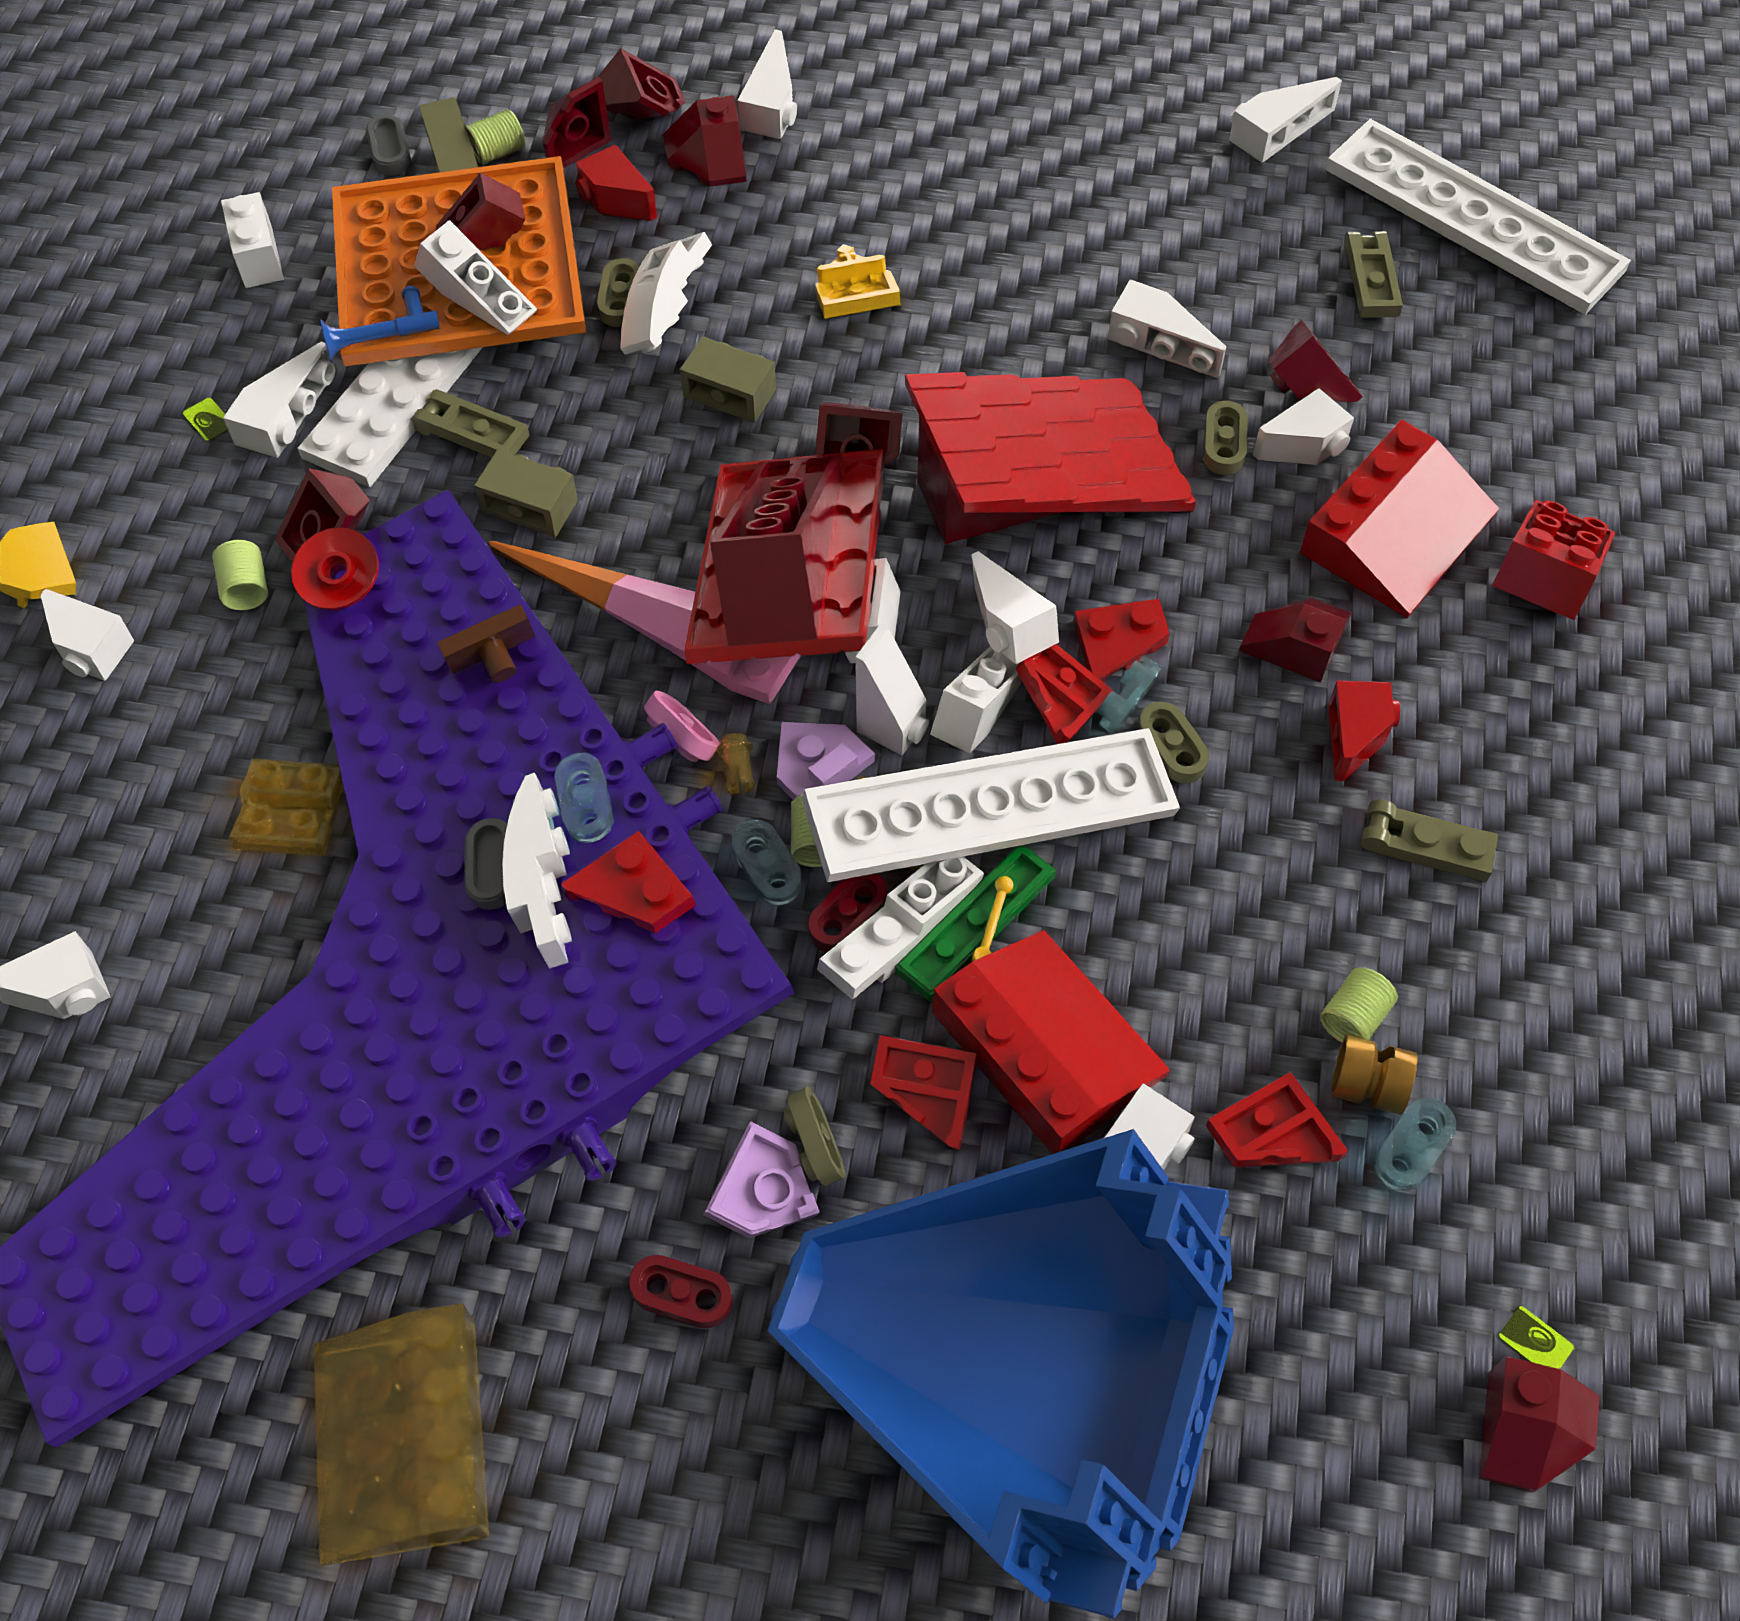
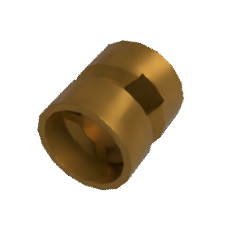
M1347 1034L1342 1041L1331 1083V1096L1358 1104L1365 1098H1368L1373 1108L1402 1115L1413 1089L1417 1070V1053L1393 1046H1387L1384 1050L1379 1051L1374 1041Z

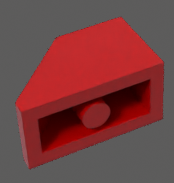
M616 145L576 162L579 178L575 181L577 191L584 202L589 201L599 214L647 221L657 218L654 189Z
M1336 681L1328 703L1334 781H1344L1385 745L1392 727L1398 726L1400 703L1398 700H1393L1391 682Z

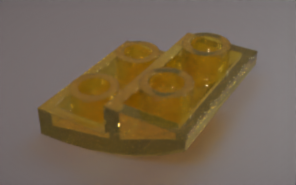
M253 759L240 788L243 805L229 836L233 849L324 856L331 837L343 782L340 766L335 764Z

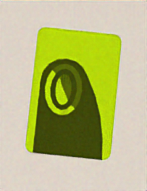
M210 397L183 411L184 416L206 441L228 430L223 419L225 416L224 412Z
M1523 1306L1518 1307L1499 1334L1502 1340L1531 1362L1558 1369L1561 1368L1574 1349V1345Z

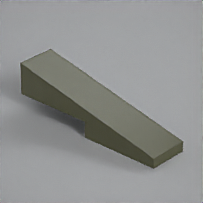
M452 97L419 105L425 132L439 172L478 167L456 98Z

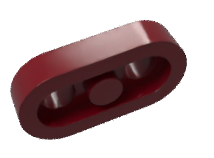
M874 873L843 879L813 910L809 917V936L815 947L824 952L830 951L884 907L887 898V887L882 877ZM865 895L870 897L871 901L859 903L855 899ZM831 927L838 928L841 931L835 936H829L825 933Z
M651 1255L640 1260L634 1266L630 1275L629 1285L633 1298L646 1311L699 1328L718 1326L726 1320L731 1312L733 1298L730 1286L726 1279L716 1272L663 1255ZM654 1280H664L667 1283V1287L662 1293L653 1294L648 1291L649 1285ZM704 1295H711L716 1299V1303L711 1309L703 1310L697 1306L698 1300Z

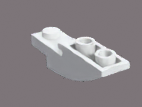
M705 232L653 248L642 261L633 279L624 309L620 346L624 355L639 350L643 353L652 351L661 344V336L667 328L679 320L678 314L688 302L681 290L687 285L686 279L691 272L703 264L702 258L712 246Z
M532 773L525 776L509 815L503 848V888L507 910L519 932L523 933L533 930L536 945L550 969L569 963L564 944L572 941L564 914H556L554 902L561 900L556 878L567 875L562 856L569 855L570 851L562 827H554L552 817L560 815L554 793L551 788L543 790L536 774Z
M965 857L926 863L887 895L883 908L819 959L817 970L852 1000L874 981L878 980L883 983L895 972V966L978 885L984 873Z

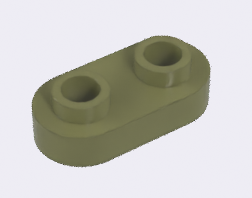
M615 259L607 263L603 268L597 306L601 321L608 326L622 327L628 293L640 267L637 262L631 259Z
M1219 401L1211 405L1207 411L1204 424L1203 461L1206 467L1214 473L1221 475L1234 474L1244 464L1247 453L1248 415L1241 405L1232 401Z
M1154 702L1147 705L1141 712L1138 730L1150 729L1168 777L1179 783H1193L1199 780L1204 775L1209 761V751L1178 707L1168 702ZM1161 727L1167 732L1159 733L1154 728ZM1185 761L1189 763L1190 766H1183L1178 764L1177 762Z
M808 1086L789 1094V1106L784 1108L783 1112L795 1136L799 1135L805 1151L800 1153V1160L807 1176L811 1181L818 1179L825 1187L846 1177L844 1164L823 1108L816 1095Z

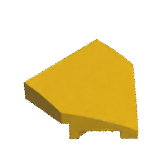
M842 245L837 250V258L833 262L820 265L817 268L818 283L815 284V289L825 319L901 305L900 290L891 271L886 270L885 256L883 255L862 257L855 254L854 247Z
M54 522L22 526L10 529L0 541L1 592L16 598L17 605L22 608L28 605V599L41 598L40 595L45 589L64 596L75 595L76 581Z

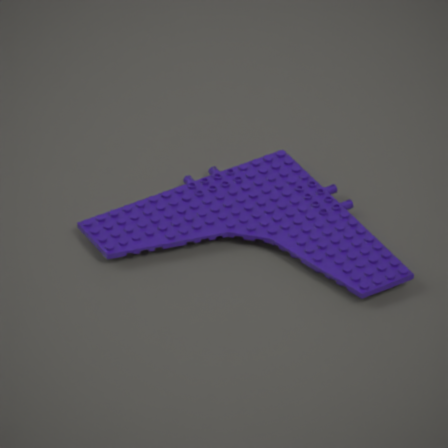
M449 489L364 534L377 552L379 571L375 584L362 600L345 609L333 611L315 608L304 601L359 854L311 973L0 1246V1324L45 1442L55 1448L341 1272L400 1240L448 1222L453 1226L480 1208H483L493 1227L495 1236L505 1237L512 1234L503 1217L504 1214H506L509 1221H512L516 1230L524 1225L526 1218L518 1208L509 1190L572 1151L582 1167L585 1177L589 1181L603 1177L593 1161L595 1158H598L606 1173H610L616 1165V1160L599 1137L600 1134L629 1117L628 1111L651 1088L677 1067L794 994L792 985L689 838L687 831L723 811L715 793H712V789L707 785L693 796L673 807L671 804L667 805L644 773L643 767L660 756L678 748L670 730L667 729L665 723H661L648 733L629 743L626 740L622 741ZM346 571L338 572L335 580L341 578ZM521 604L529 619L535 637L507 649L517 669L516 674L506 681L494 683L482 661L452 674L437 642ZM532 773L536 774L543 790L551 788L554 793L560 813L559 816L552 817L554 827H562L570 851L569 855L562 856L567 875L556 878L561 900L554 902L556 914H564L572 941L564 944L569 963L550 969L536 945L533 930L520 933L507 910V905L494 910L481 909L472 902L465 890V837L467 832L474 824L488 818L500 819L508 824L509 815L525 776ZM637 831H640L693 895L696 906L659 932L654 933L635 925L634 921L629 918H617L602 911L599 905L579 898L576 901L569 898L561 883Z

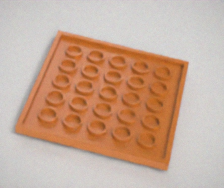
M561 156L332 187L339 328H354L408 316L405 301L402 298V290L407 286H415L419 289L423 313L436 310L440 329L405 336L397 335L346 346L340 350L345 367L586 333ZM479 173L519 192L525 215V221L520 231L513 234L503 246L479 250L537 308V311L510 335L505 334L442 295L414 267L420 243L436 231L438 222Z

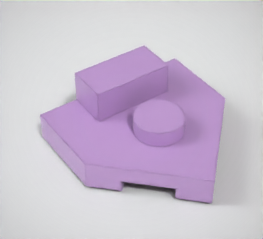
M781 723L777 785L793 800L797 796L802 795L804 789L850 781L875 762V753L846 725Z
M750 1121L703 1215L747 1238H752L815 1217L820 1212L814 1195L809 1190L796 1144Z

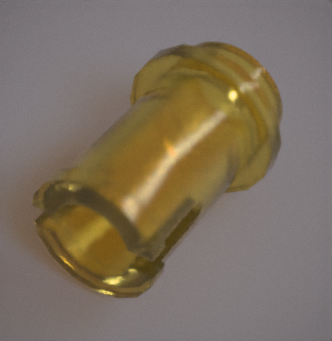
M741 733L723 736L717 748V755L723 758L726 791L731 794H740L739 776L743 784L744 793H748L755 788L750 762L753 744L747 740L746 735Z

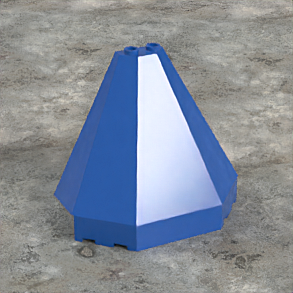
M1131 1129L804 1232L799 1248L792 1256L789 1267L790 1272L781 1296L772 1309L771 1322L767 1331L1005 1571L1047 1604L1052 1601L1114 1619L1122 1610V1599L1125 1589L1138 1591L1156 1569V1557L1154 1555L1159 1549L1171 1551L1181 1537L1234 1330L1233 1308L1223 1307L1222 1293L1224 1283H1228L1232 1279L1230 1237L1220 1236L1225 1212L1229 1207L1228 1190L1169 1182L1167 1174L1136 1131Z

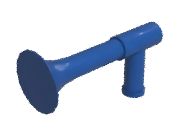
M407 286L402 290V298L405 301L408 316L343 329L330 327L320 319L330 361L332 363L333 356L339 350L349 345L397 335L405 336L440 329L436 310L423 313L419 289L415 286Z

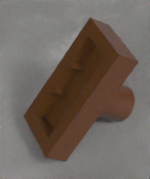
M519 604L438 641L437 644L452 674L482 661L492 682L499 683L510 679L517 672L507 649L535 637V634L522 605Z

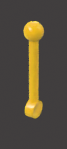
M1001 876L995 882L997 894L981 945L972 954V962L991 954L989 949L1006 894L1010 893L1013 889V881L1008 876Z

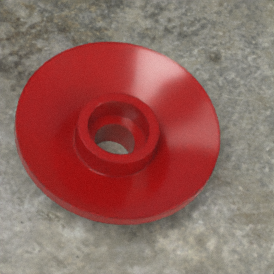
M348 528L326 529L311 536L297 551L291 569L292 582L300 597L311 606L331 611L345 609L362 600L372 589L378 576L379 560L375 548L361 533ZM346 571L341 578L335 580L338 572Z

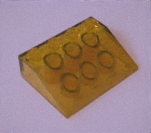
M461 1303L407 1312L315 1343L314 1371L320 1565L326 1566L488 1538L489 1527L475 1321L465 1305Z

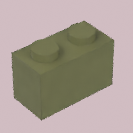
M703 336L680 369L683 397L754 423L776 391L774 361Z
M497 449L474 485L482 513L553 537L558 535L578 502L573 474L560 467H550L532 461L521 454H511Z

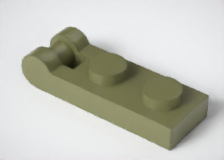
M1373 231L1372 235H1360V232H1346L1344 237V253L1348 256L1360 318L1400 317L1403 303L1387 232Z
M437 389L433 390L426 398L428 404L425 408L418 409L410 419L414 429L427 436L432 433L489 457H493L497 449L516 454L530 436L526 424Z
M1375 799L1369 803L1366 818L1370 823L1369 827L1363 830L1361 846L1364 849L1487 882L1490 878L1499 834L1399 809L1392 802L1383 799ZM1387 829L1400 831L1399 837L1391 835Z

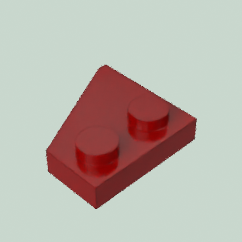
M1159 598L1078 610L1074 613L1073 622L1086 668L1104 683L1107 677L1119 669L1128 670L1137 664L1142 656L1154 653L1166 645L1169 640L1170 632Z
M1057 644L1025 659L1015 668L1057 744L1068 743L1114 691Z
M637 831L561 883L569 898L576 901L579 898L599 905L602 911L617 918H629L634 921L635 925L654 933L659 932L696 906L693 895L640 831Z
M880 1035L870 1084L952 1149L961 1150L979 1056L977 1053Z
M1291 1072L1209 1118L1206 1124L1207 1129L1234 1168L1338 1162L1345 1158L1348 1153L1347 1148Z

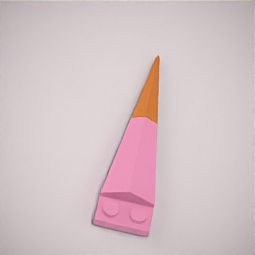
M489 541L494 553L584 599L686 661L684 649L695 591L497 541ZM795 654V656L764 659L751 657V660L712 663L710 660L707 663L691 665L729 690L770 705L797 663L800 655Z

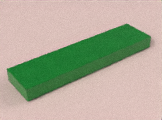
M1025 845L1016 846L895 966V973L931 1003L933 1001L934 988L972 962V954L980 947L997 894L995 888L996 880L1001 876H1008L1013 881V889L1010 893L1006 894L993 939L1055 878L1056 870Z

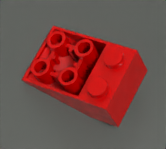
M1535 500L1516 534L1492 586L1575 620L1598 575L1616 532L1609 530L1608 525L1593 517L1582 519L1568 513L1567 508L1557 502Z

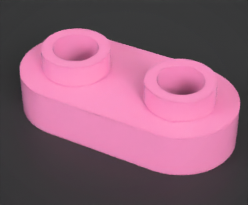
M654 691L644 705V709L648 714L647 721L655 728L659 724L665 723L667 729L670 730L677 742L678 748L676 750L686 759L692 762H697L699 759L709 761L720 746L719 740L679 701L664 692Z

